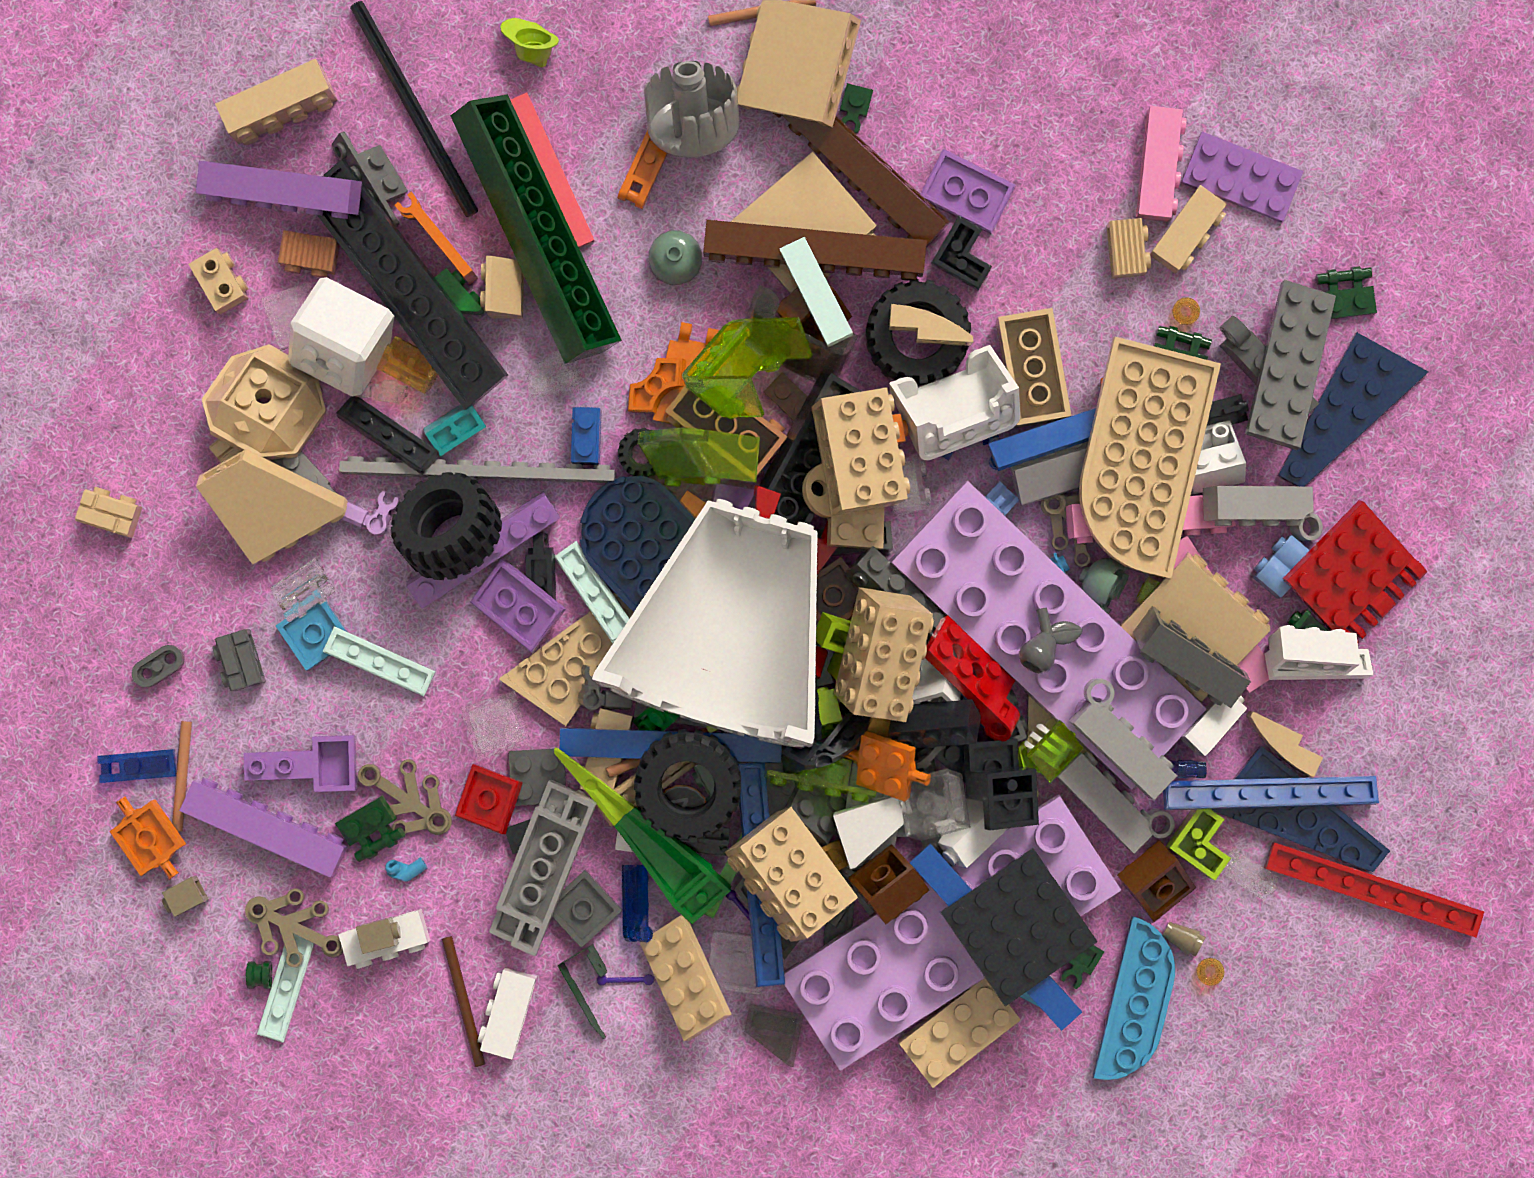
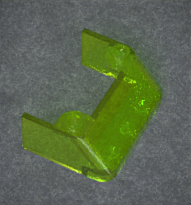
M799 317L736 319L726 323L682 373V378L686 388L722 417H727L728 419L763 417L764 411L752 377L757 371L770 373L778 370L786 359L810 358L812 353Z
M672 428L638 432V445L659 480H664L665 486L681 487V483L720 485L721 480L726 479L756 482L760 437L695 428Z

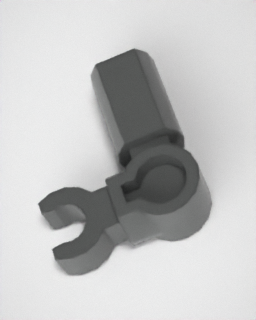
M582 666L581 674L585 682L582 684L581 691L578 694L580 705L589 710H596L600 706L602 709H631V699L614 693L611 690H602L600 693L601 686L593 681V676L589 674L590 666Z

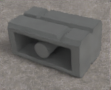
M243 629L215 638L216 645L212 646L216 660L222 662L224 671L220 672L225 688L229 687L230 691H238L266 682L250 629Z

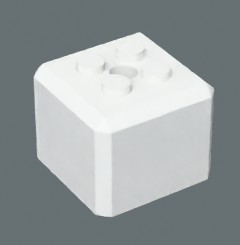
M327 277L320 278L291 321L288 354L290 364L350 396L361 395L390 350L394 315L388 308Z

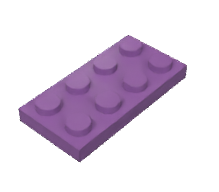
M1202 131L1181 183L1195 189L1201 185L1220 199L1283 223L1303 171Z

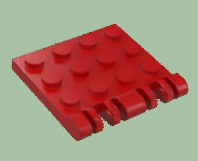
M1358 500L1282 579L1330 631L1343 629L1345 633H1351L1346 629L1349 627L1359 638L1363 639L1367 634L1353 620L1360 614L1367 624L1375 627L1378 624V620L1365 608L1369 606L1379 617L1384 618L1396 605L1395 601L1383 591L1386 587L1397 599L1401 600L1404 597V593L1392 580L1398 575L1405 585L1413 588L1416 585V581L1404 568L1418 580L1427 573V570L1408 552L1366 503Z

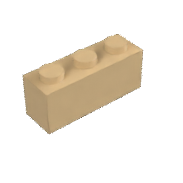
M1200 185L1154 247L1150 256L1175 274L1180 268L1185 271L1194 259L1191 256L1196 246L1201 249L1209 239L1210 235L1207 234L1209 228L1212 225L1217 227L1225 217L1226 213L1222 210L1227 203Z
M600 708L599 713L594 712L590 728L630 730L634 716ZM588 757L586 767L584 768L614 790L619 775L609 778L605 768L623 761V758Z

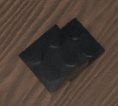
M1010 738L1003 742L1000 740L977 741V743L964 744L966 799L983 801L984 829L999 830L1039 825L1036 769L1019 767L1018 740Z

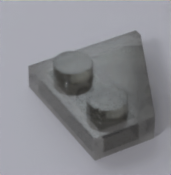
M750 1003L744 1032L788 1066L794 1067L804 1014Z

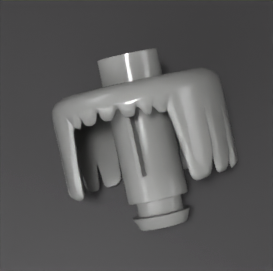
M698 61L678 62L673 65L672 75L668 66L663 67L660 72V80L658 74L655 73L650 78V82L646 83L644 96L648 133L652 142L662 151L678 157H703L722 150L736 136L740 122L737 88L729 73L725 74L724 69L716 66L714 71L713 64L704 63L702 69Z

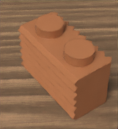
M283 230L278 263L284 266V271L300 274L301 269L309 270L312 276L326 278L328 274L335 275L340 245L335 238Z

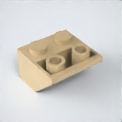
M486 256V263L481 264V280H484V284H486L485 291H481L480 294L481 307H483L490 318L523 319L524 274L518 261L496 256Z

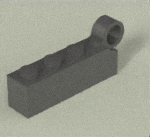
M1231 316L1220 326V331L1227 339L1219 346L1257 385L1266 346L1237 317ZM1312 397L1309 413L1319 404L1314 397Z

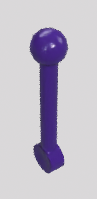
M731 890L726 895V898L732 900L750 921L749 911L736 897V892Z
M647 974L644 977H606L605 975L597 977V983L600 986H604L606 983L644 982L646 985L654 983V977L651 974Z

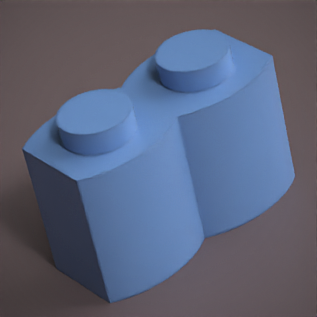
M1292 535L1287 536L1286 539L1281 536L1271 547L1274 553L1267 560L1263 557L1254 567L1257 573L1252 578L1277 599L1281 598L1290 589V586L1282 578L1310 551Z

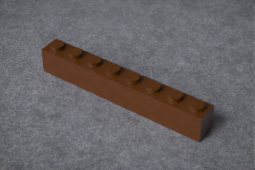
M773 113L778 118L783 116L789 122V129L796 135H803L810 141L808 146L818 155L823 153L829 159L827 163L837 173L842 171L849 178L847 182L858 192L861 190L869 196L867 201L875 209L880 210L882 208L889 215L887 219L893 226L898 229L902 227L909 233L908 239L927 240L926 247H928L950 223L942 213L837 116L832 128L814 121Z
M706 219L703 255L704 257H709L708 261L724 263L725 259L736 260V264L752 265L753 262H764V267L780 268V264L786 265L780 253V248L805 237L822 273H835V269L846 270V274L852 276H862V272L873 273V277L890 278V275H901V280L906 281L917 280V277H923L927 240Z

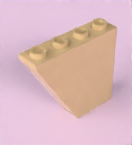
M246 449L199 475L196 484L197 489L252 564L260 560L265 562L271 559L276 551L283 547L285 549L291 548L299 541V538L305 535L312 536L316 534L328 522L335 523L344 517L348 503L345 497Z

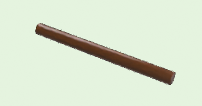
M453 937L442 938V943L474 1066L485 1065L483 1052L480 1051L481 1045L478 1042V1033Z

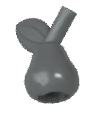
M1047 607L1036 610L1041 632L1026 642L1019 651V659L1022 665L1038 674L1046 673L1052 668L1055 662L1057 644H1070L1082 634V628L1069 621H1060L1051 625Z

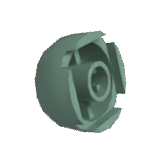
M670 230L660 234L653 241L649 250L648 262L652 273L660 281L669 285H681L690 282L699 273L702 266V251L699 243L690 234L683 231Z
M1102 558L1094 562L1090 568L1086 566L1083 569L1079 581L1083 583L1081 589L1108 614L1112 611V609L1108 608L1111 600H1114L1116 596L1119 599L1128 581L1129 575L1124 572L1125 570H1130V568L1112 558Z

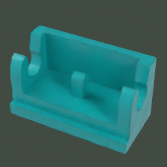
M460 404L423 429L433 447L439 451V456H442L484 429L486 425L474 406L464 410Z

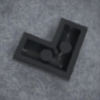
M958 216L931 264L979 291L992 268L988 263L969 253L982 229Z

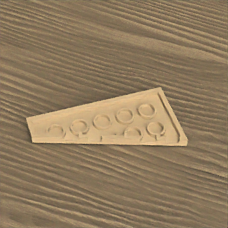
M614 593L613 595L630 618L634 612ZM590 611L519 663L515 668L500 677L499 680L567 726L581 706L578 702V694L581 691L582 684L585 682L581 674L582 666H590L589 674L593 676L597 665L601 663L613 643Z

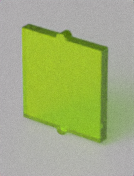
M1061 720L1027 754L1028 758L1035 765L1036 771L1041 773L1049 783L1083 749L1075 738L1076 734L1070 731Z

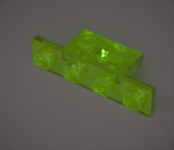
M843 758L823 767L794 774L766 770L764 778L770 779V784L786 786V783L797 784V789L813 792L814 788L825 790V795L832 797H841V793L852 795L851 800L868 803V799L876 797V791L848 786L852 760Z

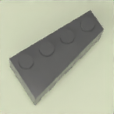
M1152 606L1133 631L1141 651L1140 654L1152 663L1156 660L1164 665L1162 668L1174 677L1180 675L1186 679L1185 683L1195 691L1202 689L1208 693V698L1217 705L1221 706L1224 703L1232 708L1251 683L1247 673L1217 651L1210 654V648L1196 636L1189 639L1187 637L1188 634L1181 629L1179 624L1173 620L1168 624L1161 619L1160 611Z

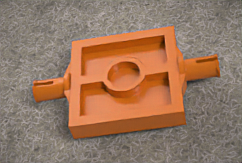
M868 731L861 735L860 749H854L845 756L857 762L856 785L904 802L910 798L911 785L914 781L928 786L931 781L929 779L931 778L930 774L916 770L914 761L915 747Z
M126 796L117 801L116 804L125 817H123L119 825L109 832L139 875L143 876L157 867L162 868L169 880L179 874L170 859L186 843L158 802L154 799L142 808L134 810Z

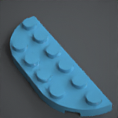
M1131 916L1095 1064L1093 1078L1112 1080L1126 1077L1141 1066L1143 1067L1151 1059L1159 1045L1174 985L1175 962L1167 941L1154 926L1135 916Z

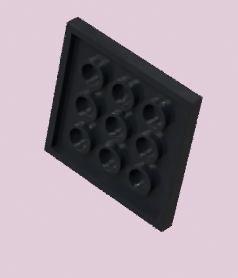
M1034 848L1026 851L940 911L1005 1007L1098 942Z

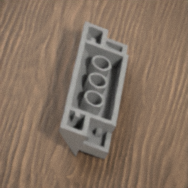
M1088 442L1010 467L1013 477L1012 482L1021 506L1079 489Z
M554 780L548 781L538 807H535L496 906L497 913L489 933L511 942V946L533 956H537L597 805L596 802L581 790L576 791Z

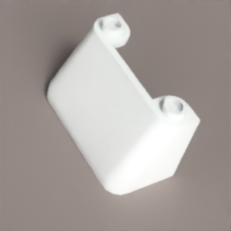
M990 345L971 352L966 360V370L919 388L911 377L900 378L889 383L890 393L893 396L896 407L901 414L902 420L906 421L908 434L917 453L923 460L935 459L1008 431L1016 426L1020 420L1019 387Z

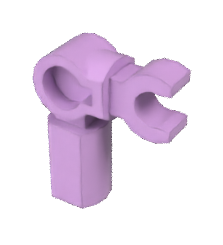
M382 491L378 496L379 507L374 509L371 516L368 515V510L348 502L346 513L341 520L360 528L365 525L372 534L377 536L383 535L388 530V524L392 517L390 512L396 509L399 498L395 497L392 504L386 505L384 498L387 493Z

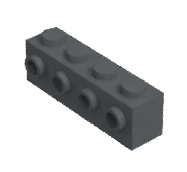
M874 546L859 555L844 573L858 588L910 595L933 614L934 624L932 631L928 633L926 645L940 620L946 616Z

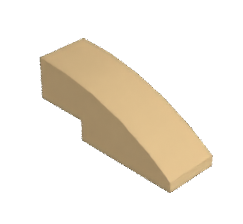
M891 304L889 330L915 331L916 343L971 346L973 343V336L944 317L911 306Z
M1253 711L1248 712L1247 718L1254 730L1279 758L1308 777L1315 776L1323 757L1298 746L1303 735Z

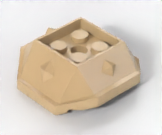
M270 344L231 356L202 398V405L211 435L241 452L246 449L267 460L297 457L326 413L319 380L291 366L288 355ZM261 397L270 399L266 404H261L257 400Z

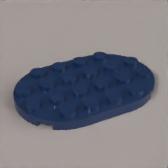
M644 476L619 477L598 489L590 498L583 511L580 522L582 523V539H580L582 552L593 570L634 612L696 517L663 484Z

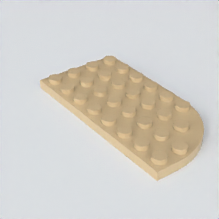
M1113 337L1081 471L1079 497L1082 515L1092 537L1114 560L1130 569L1171 579L1221 363Z

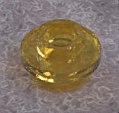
M1181 298L1173 306V317L1182 325H1190L1199 318V304L1192 298ZM1182 307L1190 308V316H1184L1181 313Z
M1215 958L1203 959L1196 969L1198 979L1208 986L1220 983L1225 973L1222 963ZM1209 966L1215 969V974L1211 977H1208L1205 973L1206 968Z

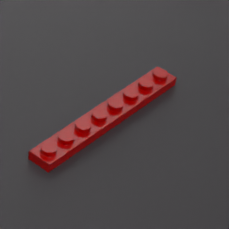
M1272 842L1264 867L1265 869L1477 938L1485 913L1484 911Z

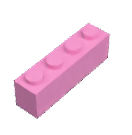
M1150 106L1147 110L1135 218L1168 222L1172 215H1176L1178 199H1174V189L1179 188L1181 172H1176L1177 161H1182L1184 146L1179 145L1180 134L1184 135L1186 129V118H1182L1183 109Z

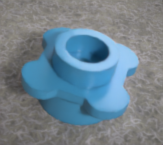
M1053 553L1054 556L1049 558L1064 573L1070 570L1063 555L1058 557L1056 553Z

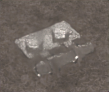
M314 558L270 588L283 611L290 606L292 607L283 613L288 622L297 617L302 618L307 614V610L318 603L320 605L328 600L327 597L335 592L330 583L322 588L320 587L328 582L329 579L317 558ZM312 592V594H311L310 596H308L307 598H305L304 600H302V601L300 602V600H301L302 598H304L305 596H307L308 594H310V593Z

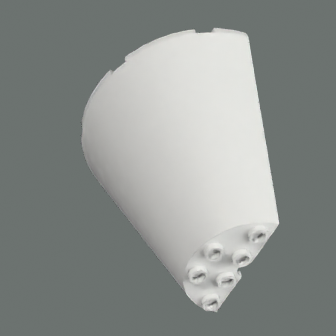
M717 499L716 502L708 500L595 670L592 680L603 687L611 688L612 692L662 712L665 710L669 713L678 714L680 718L740 736L746 734L769 743L802 748L804 746L811 747L814 742L817 531L814 530L812 525L798 522L797 525L786 523V518L771 514L770 519L759 516L760 511L750 507H744L741 510L732 507V503L722 499Z

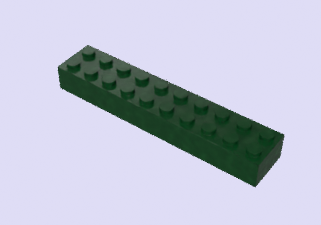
M508 94L468 101L450 117L564 363L567 364L605 352L621 342L622 339Z

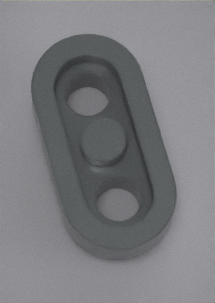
M174 645L162 646L134 665L132 669L133 681L141 687H152L183 666L185 660L183 651ZM170 653L175 656V661L172 664L166 661V657ZM147 668L152 671V676L149 679L143 676V672Z

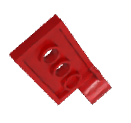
M949 615L945 616L940 620L926 645L927 653L925 659L967 699L974 701L981 715L980 723L985 727V732L990 738L1000 740L1001 742L1009 740L1020 719L1018 709L1007 699L1015 679ZM953 650L955 651L957 658L953 655Z

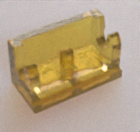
M397 336L393 338L391 344L388 343L376 368L424 394L433 387L438 377V374L415 345Z

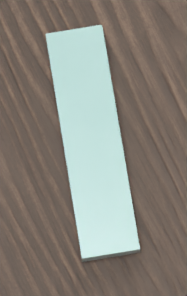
M805 237L780 248V253L827 346L830 347L853 336V332Z
M575 541L555 555V559L611 642L614 643L630 618L604 580L589 565L582 552V548Z
M335 626L323 649L324 653L421 696L425 695L435 673L434 670Z
M294 934V938L299 952L304 957V962L297 968L289 966L286 963L287 951L284 945L257 1035L280 1042H285L314 947V943ZM293 954L290 958L292 964H297L300 960L298 954Z

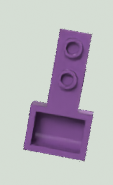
M355 735L312 737L313 750L244 753V781L313 778L314 792L357 790Z

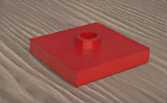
M472 764L455 816L497 833L506 834L523 782Z

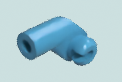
M421 857L410 865L396 860H390L385 865V870L389 877L404 882L410 881L428 869V866Z

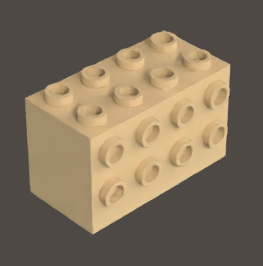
M887 388L821 398L812 406L832 516L894 506L908 499L907 494H910V484L908 478L904 477L902 466H905V457L902 449L899 450L897 439L900 438L898 423L893 422L894 399L892 394L888 395Z
M859 587L833 693L854 715L902 722L907 721L908 714L913 709L914 702L912 696L914 688L918 686L920 681L919 668L921 660H924L927 653L926 640L928 633L933 628V614L910 595Z
M792 807L775 812L725 851L729 857L727 862L735 872H740L745 879L744 885L751 894L757 895L762 902L760 906L768 917L774 918L778 924V932L784 939H789L791 942L808 939L858 898Z

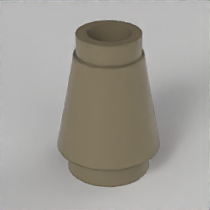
M1169 922L1162 935L1186 955L1191 954L1195 957L1206 938L1200 934L1201 931Z

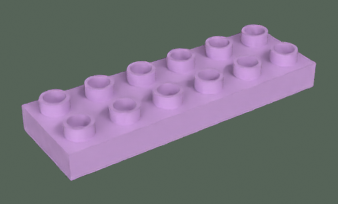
M963 481L889 560L946 616L949 615L1013 677L1015 683L1089 751L1117 780L1131 790L1136 785L1069 722L1087 702L1084 697V687L1087 682L1094 678H1101L1112 684L1115 695L1110 703L1114 708L1111 713L1118 719L1121 717L1125 718L1134 727L1131 732L1136 737L1140 738L1143 736L1154 746L1151 751L1158 758L1161 755L1164 756L1207 710L1183 685L1167 673L1156 660L1153 663L1146 660L1140 654L1141 651L1138 643L969 481ZM1047 607L1051 625L1060 621H1069L1080 626L1082 634L1070 644H1057L1055 662L1052 668L1046 673L1038 674L1022 665L1019 659V651L1026 642L1041 632L1036 610ZM1102 683L1096 684L1091 690L1092 699L1096 702L1104 700L1107 695V689Z
M1059 794L1038 807L1039 825L1008 828L969 867L964 868L958 865H951L970 888L973 889L1026 851L1034 848L1080 917L1121 891L1119 885ZM925 880L924 883L930 891L924 894L919 901L905 909L896 919L891 920L885 925L877 914L873 913L784 971L785 987L840 1071L984 979V976L940 913L948 905Z

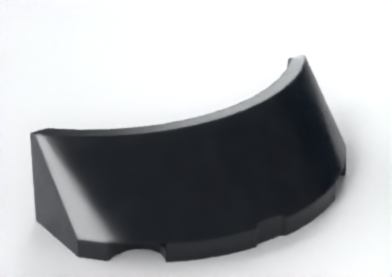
M840 702V709L845 711V717L821 746L815 743L811 747L805 746L802 749L787 746L782 752L784 774L789 775L823 767L842 759L856 748L861 741V735L868 731L871 717L854 715Z

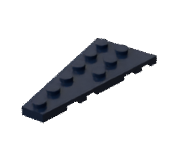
M1356 332L1320 396L1319 404L1313 409L1307 420L1301 448L1298 450L1291 449L1277 476L1297 487H1304L1429 371Z
M1259 746L1232 780L1301 777L1263 746ZM1336 806L1211 809L1221 815L1371 872L1375 871L1390 852L1388 848Z

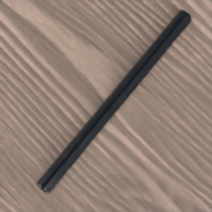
M358 1L350 6L352 13L466 217L476 214L478 212L477 206L364 2Z

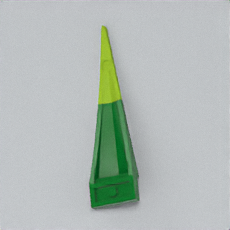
M555 747L554 754L594 802L597 803L598 807L644 865L672 907L691 924H694L731 891L732 886L712 868V864L674 835L673 838L664 836L665 831L662 829L654 830L651 827L652 822L649 819L644 820L640 814L641 810L559 748Z

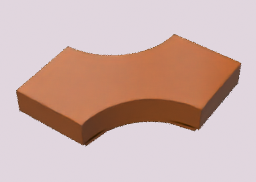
M657 358L654 368L647 378L641 382L630 384L628 412L656 413L658 405L665 394L675 388L684 387L686 360L682 358Z

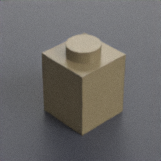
M197 875L162 892L164 896L162 903L169 914L172 913L174 917L209 900Z
M392 917L356 926L362 954L399 944L398 938H401L398 922H393Z

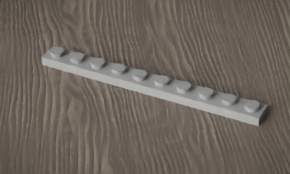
M349 456L347 461H340L339 472L347 475L430 477L432 475L442 476V473L452 472L453 474L457 472L472 476L475 479L608 483L616 479L615 470H610V465H594V469H583L582 464H566V468H555L554 463H539V467H528L526 462H512L511 466H501V462L484 461L483 466L473 465L471 460H457V465L446 464V460L436 459L421 475L404 462H391V458L375 457V462H364V457Z

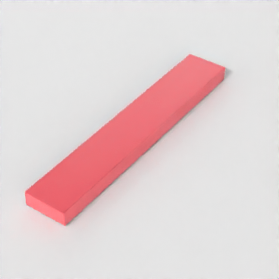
M526 92L511 99L578 247L580 248L594 242L595 240L528 93Z

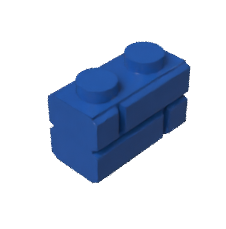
M573 407L571 463L600 465L602 410L593 407Z

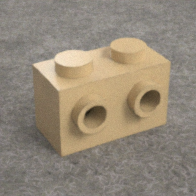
M215 248L188 264L214 310L220 315L248 299L245 291L249 290L241 275L236 277L232 268L235 264L228 252L222 253L218 248Z

